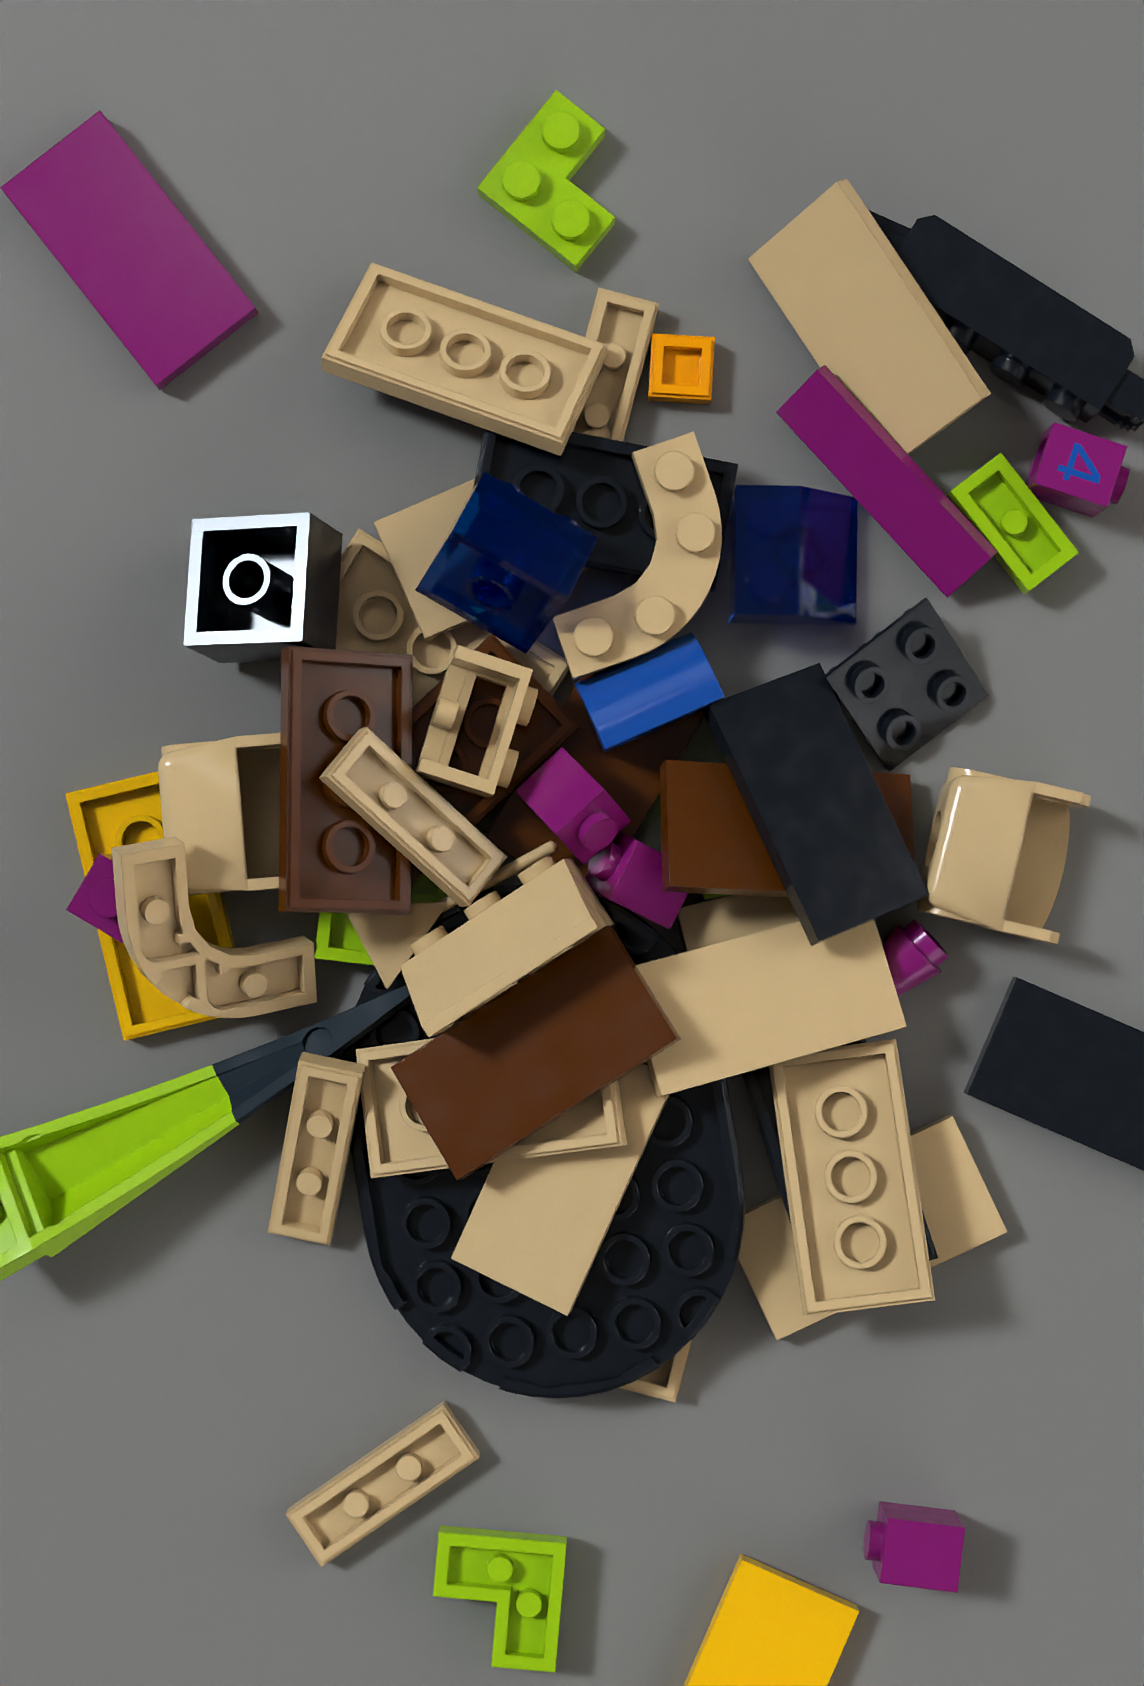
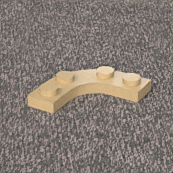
M694 431L632 452V459L653 517L656 539L650 565L635 584L612 597L552 617L573 680L631 661L664 645L689 623L711 588L720 560L722 524L715 491Z
M174 836L112 848L116 911L123 943L138 970L164 995L193 1012L219 1018L258 1016L317 1002L314 943L304 935L249 947L221 948L205 941L197 932L189 908L184 842Z

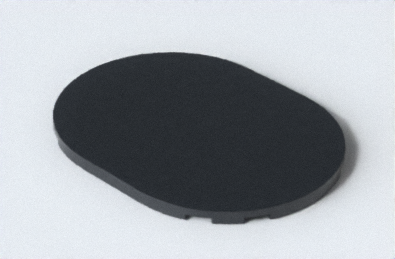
M523 884L486 889L478 894L471 905L495 890L503 899ZM596 895L614 922V925L611 927L616 932L635 965L679 954L663 935L642 918L626 908ZM457 905L445 911L439 916L429 932L443 926L448 934L469 921L464 913V910L469 906L460 907ZM374 966L364 983L365 986L356 1006L405 986L406 982L402 971L387 990ZM411 1002L346 1048L342 1053V1060L357 1063L356 1049L438 1037L442 1033L428 1037L420 1024L414 1004ZM727 1078L669 1095L568 1316L451 1259L494 1162L487 1163L460 1180H456L450 1168L371 1178L360 1093L350 1149L363 1229L372 1265L378 1281L394 1310L398 1309L405 1321L423 1340V1345L459 1372L464 1371L487 1383L499 1386L500 1390L530 1397L571 1398L607 1392L630 1384L658 1369L661 1364L677 1354L688 1342L694 1339L720 1303L736 1266L745 1225L744 1179Z

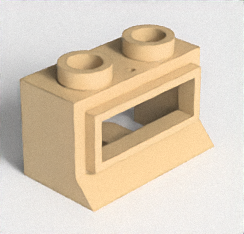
M457 645L447 667L415 772L422 778L486 798L494 795L496 786L508 788L519 755V751L509 748L516 724L528 725L538 695V689L528 686L533 669ZM476 677L506 687L478 776L448 766Z

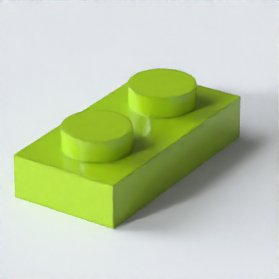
M1001 452L947 494L951 502L997 550L994 557L1023 594L1028 593L1079 553Z

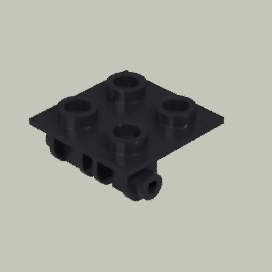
M926 597L911 609H907L901 617L881 632L876 633L866 644L863 643L858 647V650L836 667L833 666L824 675L838 703L842 702L889 772L988 696L987 691Z

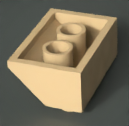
M551 855L542 858L518 875L523 885L503 899L495 890L467 907L464 913L469 921L448 934L445 928L440 926L410 945L416 956L400 965L420 1024L428 1037L447 1031L606 926L611 927L614 925V922L573 859H562L555 863Z

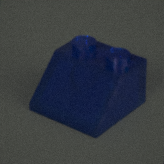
M484 472L463 505L415 591L526 654L569 598L598 538L580 528L573 519L565 515L556 514L525 496L515 485L500 481Z
M736 485L731 502L729 623L855 625L857 613L858 501L852 496L804 486Z

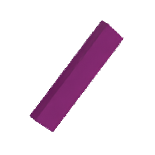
M826 365L817 369L776 411L782 420L947 598L997 553V550Z

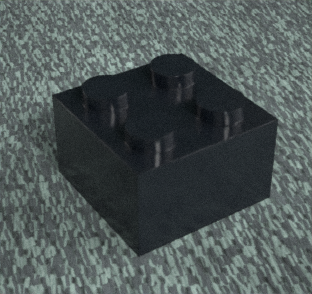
M310 512L192 519L184 646L218 663L281 661V649L288 646L336 649L343 534Z

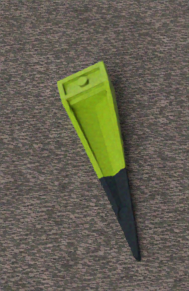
M407 985L309 1027L210 1066L118 1099L1 1136L0 1281L45 1255L51 1258L293 1087L298 1061L302 1052L334 1058L410 1004L412 999Z

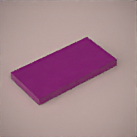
M100 110L0 187L159 390L258 314L252 302Z

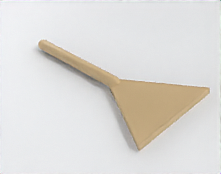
M549 841L498 868L481 892L528 868L542 858L554 854L558 849L557 844L554 841ZM446 896L437 902L411 903V914L347 915L388 990L401 972L400 965L408 961L414 953L410 945L426 935L442 913L458 904L449 896Z

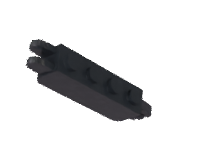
M869 210L964 354L969 353L970 350L992 363L989 367L991 372L1003 382L1017 388H1021L1025 384L1044 396L1043 404L1046 408L1067 421L1075 422L1078 418L1087 423L1098 414L1113 425L1119 424L1120 429L1125 428L1127 432L1130 429L1136 431L1144 424V379L1127 369L1135 357L1129 337L936 215L918 218L910 229Z

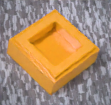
M652 333L648 401L710 404L712 398L715 337Z

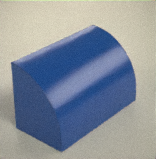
M691 632L665 643L648 654L610 667L574 683L604 753L702 711L709 704L722 700L725 697L705 653Z

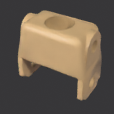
M280 733L235 736L218 741L175 744L161 747L162 757L158 763L163 838L175 836L185 843L188 895L279 889Z
M949 767L947 780L939 792L920 875L929 895L919 900L917 911L974 924L987 930L1049 944H1058L1060 933L1042 928L1052 910L1064 872L1069 842V807L1075 809L1089 808L1092 796L1083 792L1040 782L1014 780L980 771Z

